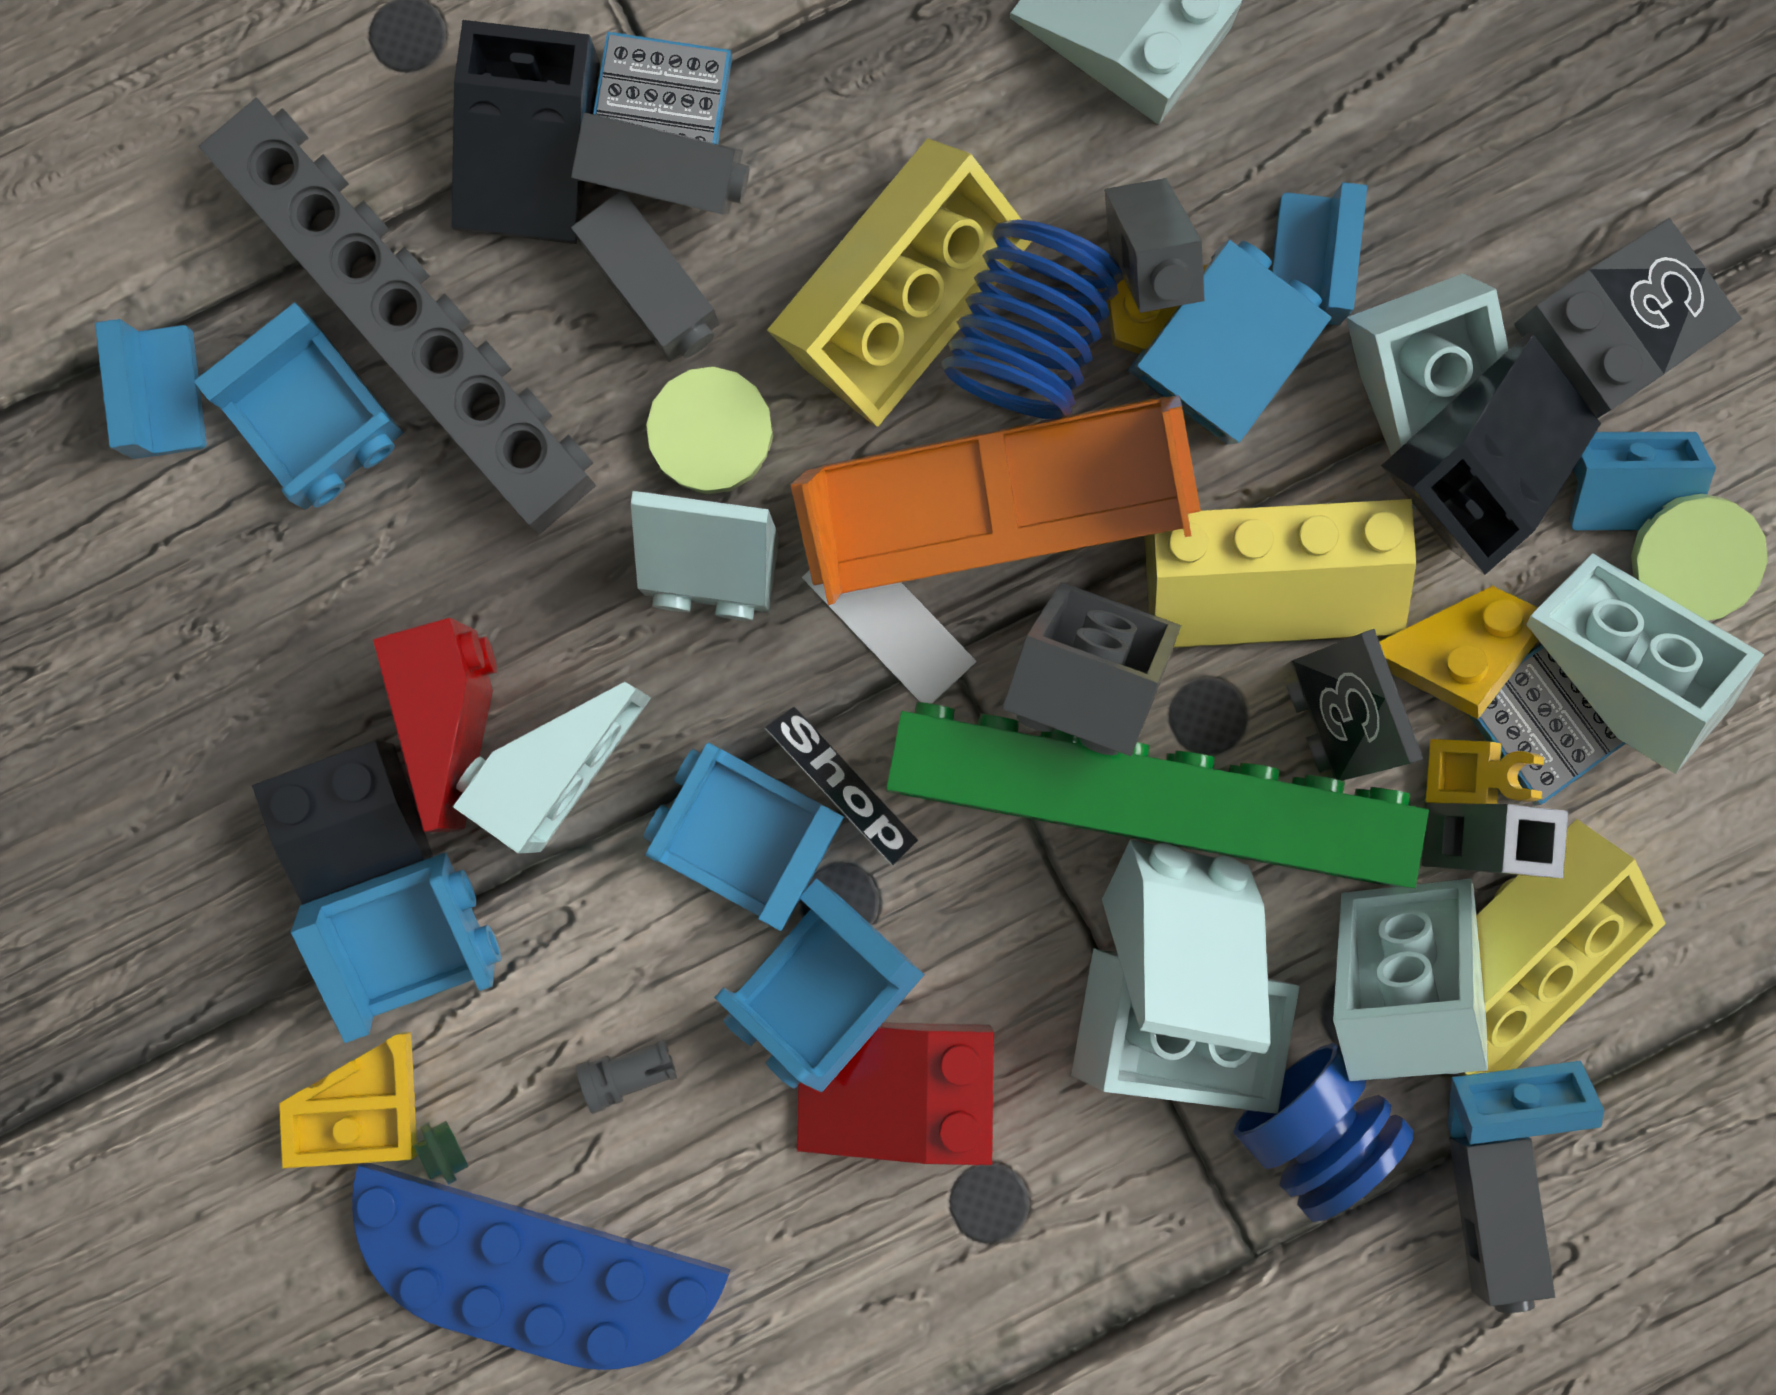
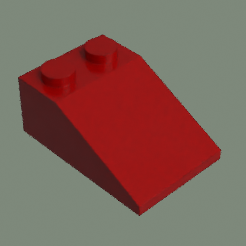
M446 618L373 639L424 832H455L465 829L467 817L453 807L462 795V792L456 789V786L470 764L480 757L493 693L489 675L497 673L494 652L486 636L479 638L477 630L452 618Z
M882 1023L823 1092H819L801 1082L799 1083L797 1152L920 1164L992 1165L994 1031L991 1025Z

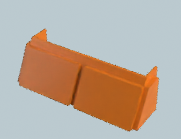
M1180 395L1159 397L1065 416L1060 419H1050L1000 429V431L980 433L826 464L822 467L806 470L791 484L813 586L824 585L828 605L835 604L842 593L1183 529L1185 537H1190L1192 535L1188 514L1201 511Z

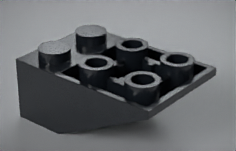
M462 20L454 78L451 222L453 230L577 244V238L571 227L580 221L585 181L571 178L583 113L593 114L600 70V61L590 34Z
M1528 332L1381 466L1406 497L1412 499V504L1449 549L1486 575L1536 530L1601 423L1535 335Z

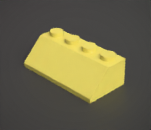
M927 138L767 331L803 369L867 421L878 427L960 329L956 321L963 316L972 314L965 299L971 294L982 292L977 286L974 277L979 272L990 270L982 255L987 250L998 247L991 235L992 230L1001 222L1022 219L972 154ZM1006 237L1023 251L1032 242L1015 237ZM996 259L1008 269L1015 263L1004 259ZM989 282L993 286L997 284V282Z
M1412 499L1204 510L1188 514L1192 535L1190 537H1185L1183 529L1144 536L1149 614L1182 625L1173 648L1345 639L1371 629H1375L1377 637L1391 636L1406 629L1416 569Z
M1578 819L1567 827L1563 879L1518 875L1516 878H1512L1502 884L1497 890L1494 899L1476 915L1487 1023L1488 1070L1457 1074L1465 1076L1517 1069L1666 924L1636 860Z

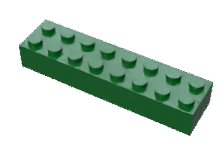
M916 702L914 713L901 711L886 789L888 793L1154 843H1166L1186 849L1373 884L1416 889L1429 809L1409 806L1410 793L1370 787V790L1356 788L1355 794L1350 795L1343 793L1345 781L1315 775H1305V778L1292 777V783L1278 781L1280 769L1251 763H1240V766L1230 765L1228 772L1213 769L1215 757L1176 750L1175 754L1167 753L1166 760L1148 757L1150 745L1139 742L1135 746L1132 757L1120 752L1117 755H1104L1085 747L1079 737L1057 729L1051 732L1041 731L1040 736L1018 733L1020 721L988 714H981L977 725L954 721V708L931 703Z

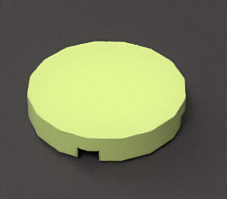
M717 367L691 369L667 382L653 400L646 424L649 449L663 473L682 487L703 494L729 492L753 479L767 458L773 439L770 411L757 387L737 372Z
M1702 493L1675 498L1662 506L1664 509L1656 513L1652 520L1647 519L1637 533L1631 553L1633 577L1707 621L1723 618L1742 607L1760 586L1768 562L1766 537L1754 516L1726 498Z

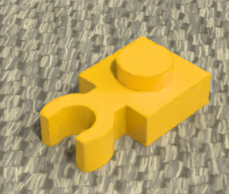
M1430 739L1426 802L1497 804L1498 789L1504 796L1512 800L1524 802L1538 801L1542 799V791L1522 788L1518 782V773L1526 765H1544V757L1536 753L1515 751L1507 754L1500 761L1501 743Z

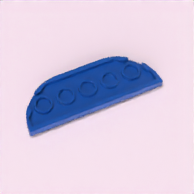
M361 1163L357 1166L353 1185L352 1212L358 1244L366 1264L375 1279L399 1305L415 1316L442 1328L567 1365L596 1370L621 1369L652 1361L670 1352L689 1338L707 1319L723 1292L731 1270L376 1164Z

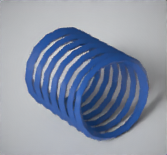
M1020 219L1004 221L997 224L991 233L998 247L987 250L982 255L990 270L979 272L974 277L977 286L982 292L971 294L965 299L974 315L968 314L956 321L966 337H958L948 343L954 355L945 358L940 364L951 381L981 399L1024 415L1042 419H1060L1072 413L1071 407L1076 403L1071 390L1084 382L1080 368L1093 360L1089 346L1101 338L1098 323L1103 322L1110 315L1106 302L1112 300L1119 293L1117 284L1124 277L1118 262L1105 250L1087 239L1064 229L1040 222ZM1006 237L1024 239L1054 249L1078 261L1099 277L1074 273L1051 260L1019 249ZM996 259L1021 263L1031 270L1052 279L1068 283L1080 292L1048 286L1008 269ZM989 282L1013 286L1035 294L1061 307L1068 313L1042 308L1022 301L999 290ZM1100 288H1106L1103 292H1099L1097 290ZM981 304L1005 309L1024 316L1059 335L1015 323L991 312ZM1079 304H1095L1098 308V311L1095 314H1089V312ZM1069 326H1086L1089 329V334L1080 336ZM974 327L994 331L1013 338L1045 355L1008 345L980 332ZM1058 347L1077 348L1081 355L1078 358H1071ZM968 350L989 355L996 359L1002 360L1030 374H1027L1023 371H1020L1018 369H1015L1011 366L978 357L969 352ZM954 367L979 370L998 379L1027 387L1051 402L1032 400L994 389L966 377ZM1046 368L1067 370L1072 375V378L1061 380L1056 374Z

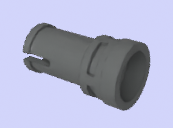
M661 1039L655 1044L610 1059L607 1055L598 1060L586 1061L576 1065L580 1087L590 1112L594 1114L603 1111L606 1107L623 1102V1096L669 1079H677L675 1066L671 1055L668 1056L667 1052H669L665 1040Z

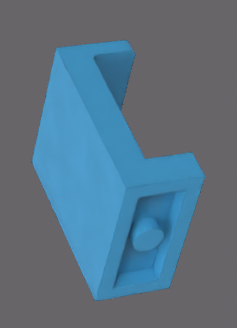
M1228 240L1217 248L1211 256L1212 261L1203 272L1205 301L1178 306L1150 346L1141 351L1127 370L1162 397L1180 395L1183 413L1226 445L1241 442L1332 318L1319 308L1322 299L1310 287L1295 279H1291L1289 283H1286L1268 268L1272 261L1260 249L1246 241H1241L1236 245L1231 240Z
M295 302L194 380V383L205 397L223 410L283 486L281 492L285 497L304 510L308 509L311 505L321 507L336 498L345 487L343 480L361 466L370 468L383 461L394 450L395 445L393 441L404 433L314 319Z
M709 742L704 747L702 753L691 749L675 777L674 782L683 787L671 809L660 805L646 828L643 838L651 842V845L645 856L682 873L758 915L759 920L782 931L845 817Z
M446 852L299 906L291 934L344 1043L369 1035L373 1017L472 980L475 981L479 991L493 987L495 963L501 961L498 942L489 925L479 926L472 907L476 906V897L471 881L463 869L454 871Z
M816 878L800 896V899L811 908L809 912L738 992L733 993L723 987L714 998L729 1012L723 1019V1022L736 1036L750 1046L758 1041L772 1054L765 1063L778 1078L793 1089L801 1082L819 1092H823L925 974L844 899Z

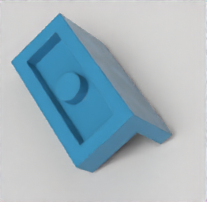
M1342 182L1332 198L1284 193L1279 200L1271 271L1286 283H1289L1291 279H1295L1315 291L1322 299L1319 308L1332 317L1328 322L1331 325L1340 326L1354 310L1368 185Z
M121 319L95 322L110 448L132 459L204 449L207 445L201 392L194 383V380L199 376L193 331L185 325L138 331Z
M1596 432L1573 468L1578 485L1569 515V522L1574 530H1640L1648 518L1652 520L1656 513L1664 509L1662 506L1675 498L1701 493L1708 494L1716 467L1697 432Z
M1574 1061L1452 1077L1447 1127L1451 1137H1467L1470 1144L1601 1128L1604 1108L1582 1062Z

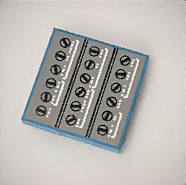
M607 31L593 114L718 144L732 63L731 50Z
M1541 643L1531 649L1479 719L1467 714L1486 741L1501 743L1500 760L1507 754L1515 751L1536 753L1544 757V765H1526L1518 773V782L1522 788L1542 791V799L1532 802L1533 805L1544 804L1626 744L1615 736Z

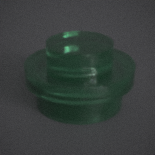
M444 1121L433 1128L429 1122L420 1126L425 1139L414 1144V1148L430 1180L442 1174L448 1185L457 1181L455 1174L468 1168L469 1165L448 1122Z

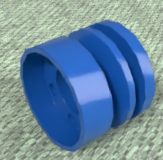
M1334 1043L1317 1048L1285 1070L1277 1114L1245 1110L1236 1122L1233 1134L1265 1169L1279 1167L1290 1161L1282 1173L1279 1186L1290 1197L1299 1196L1297 1206L1312 1222L1327 1220L1345 1211L1367 1195L1404 1157L1413 1141L1414 1130L1402 1117L1398 1115L1390 1116L1392 1105L1384 1097L1375 1095L1356 1103L1365 1089L1367 1080L1349 1081L1341 1048Z

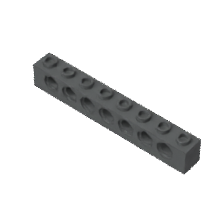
M256 97L198 147L525 522L540 535L596 487L595 483L584 472L593 462L569 434L560 442L555 439L543 425L552 415L528 387L518 395L502 378L512 369L487 341H484L476 348L464 335L462 330L470 324V321L451 299L444 294L435 301L422 287L421 284L430 276L409 251L403 247L394 255L380 239L389 229L363 200L353 208L340 192L349 183L324 154L313 162L302 150L300 145L309 138L289 114L282 108L272 115ZM286 164H294L293 173L286 182L271 185L272 176L279 167ZM325 210H335L334 220L328 228L319 232L311 231L312 221L317 214ZM364 256H376L375 267L369 275L360 279L351 278L352 267L358 259ZM409 301L417 303V312L409 323L402 326L392 325V314L397 306ZM444 348H457L458 360L452 369L444 373L432 372L433 358L440 350ZM486 394L499 395V409L493 417L483 421L473 419L472 408L478 398ZM528 440H535L541 443V455L534 465L528 468L514 467L513 453L519 444Z

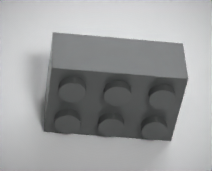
M1061 582L1026 636L1002 709L1017 714V719L1032 729L1044 732H1051L1057 729L1079 737L1085 747L1097 753L1117 755L1120 752L1132 757L1182 625Z

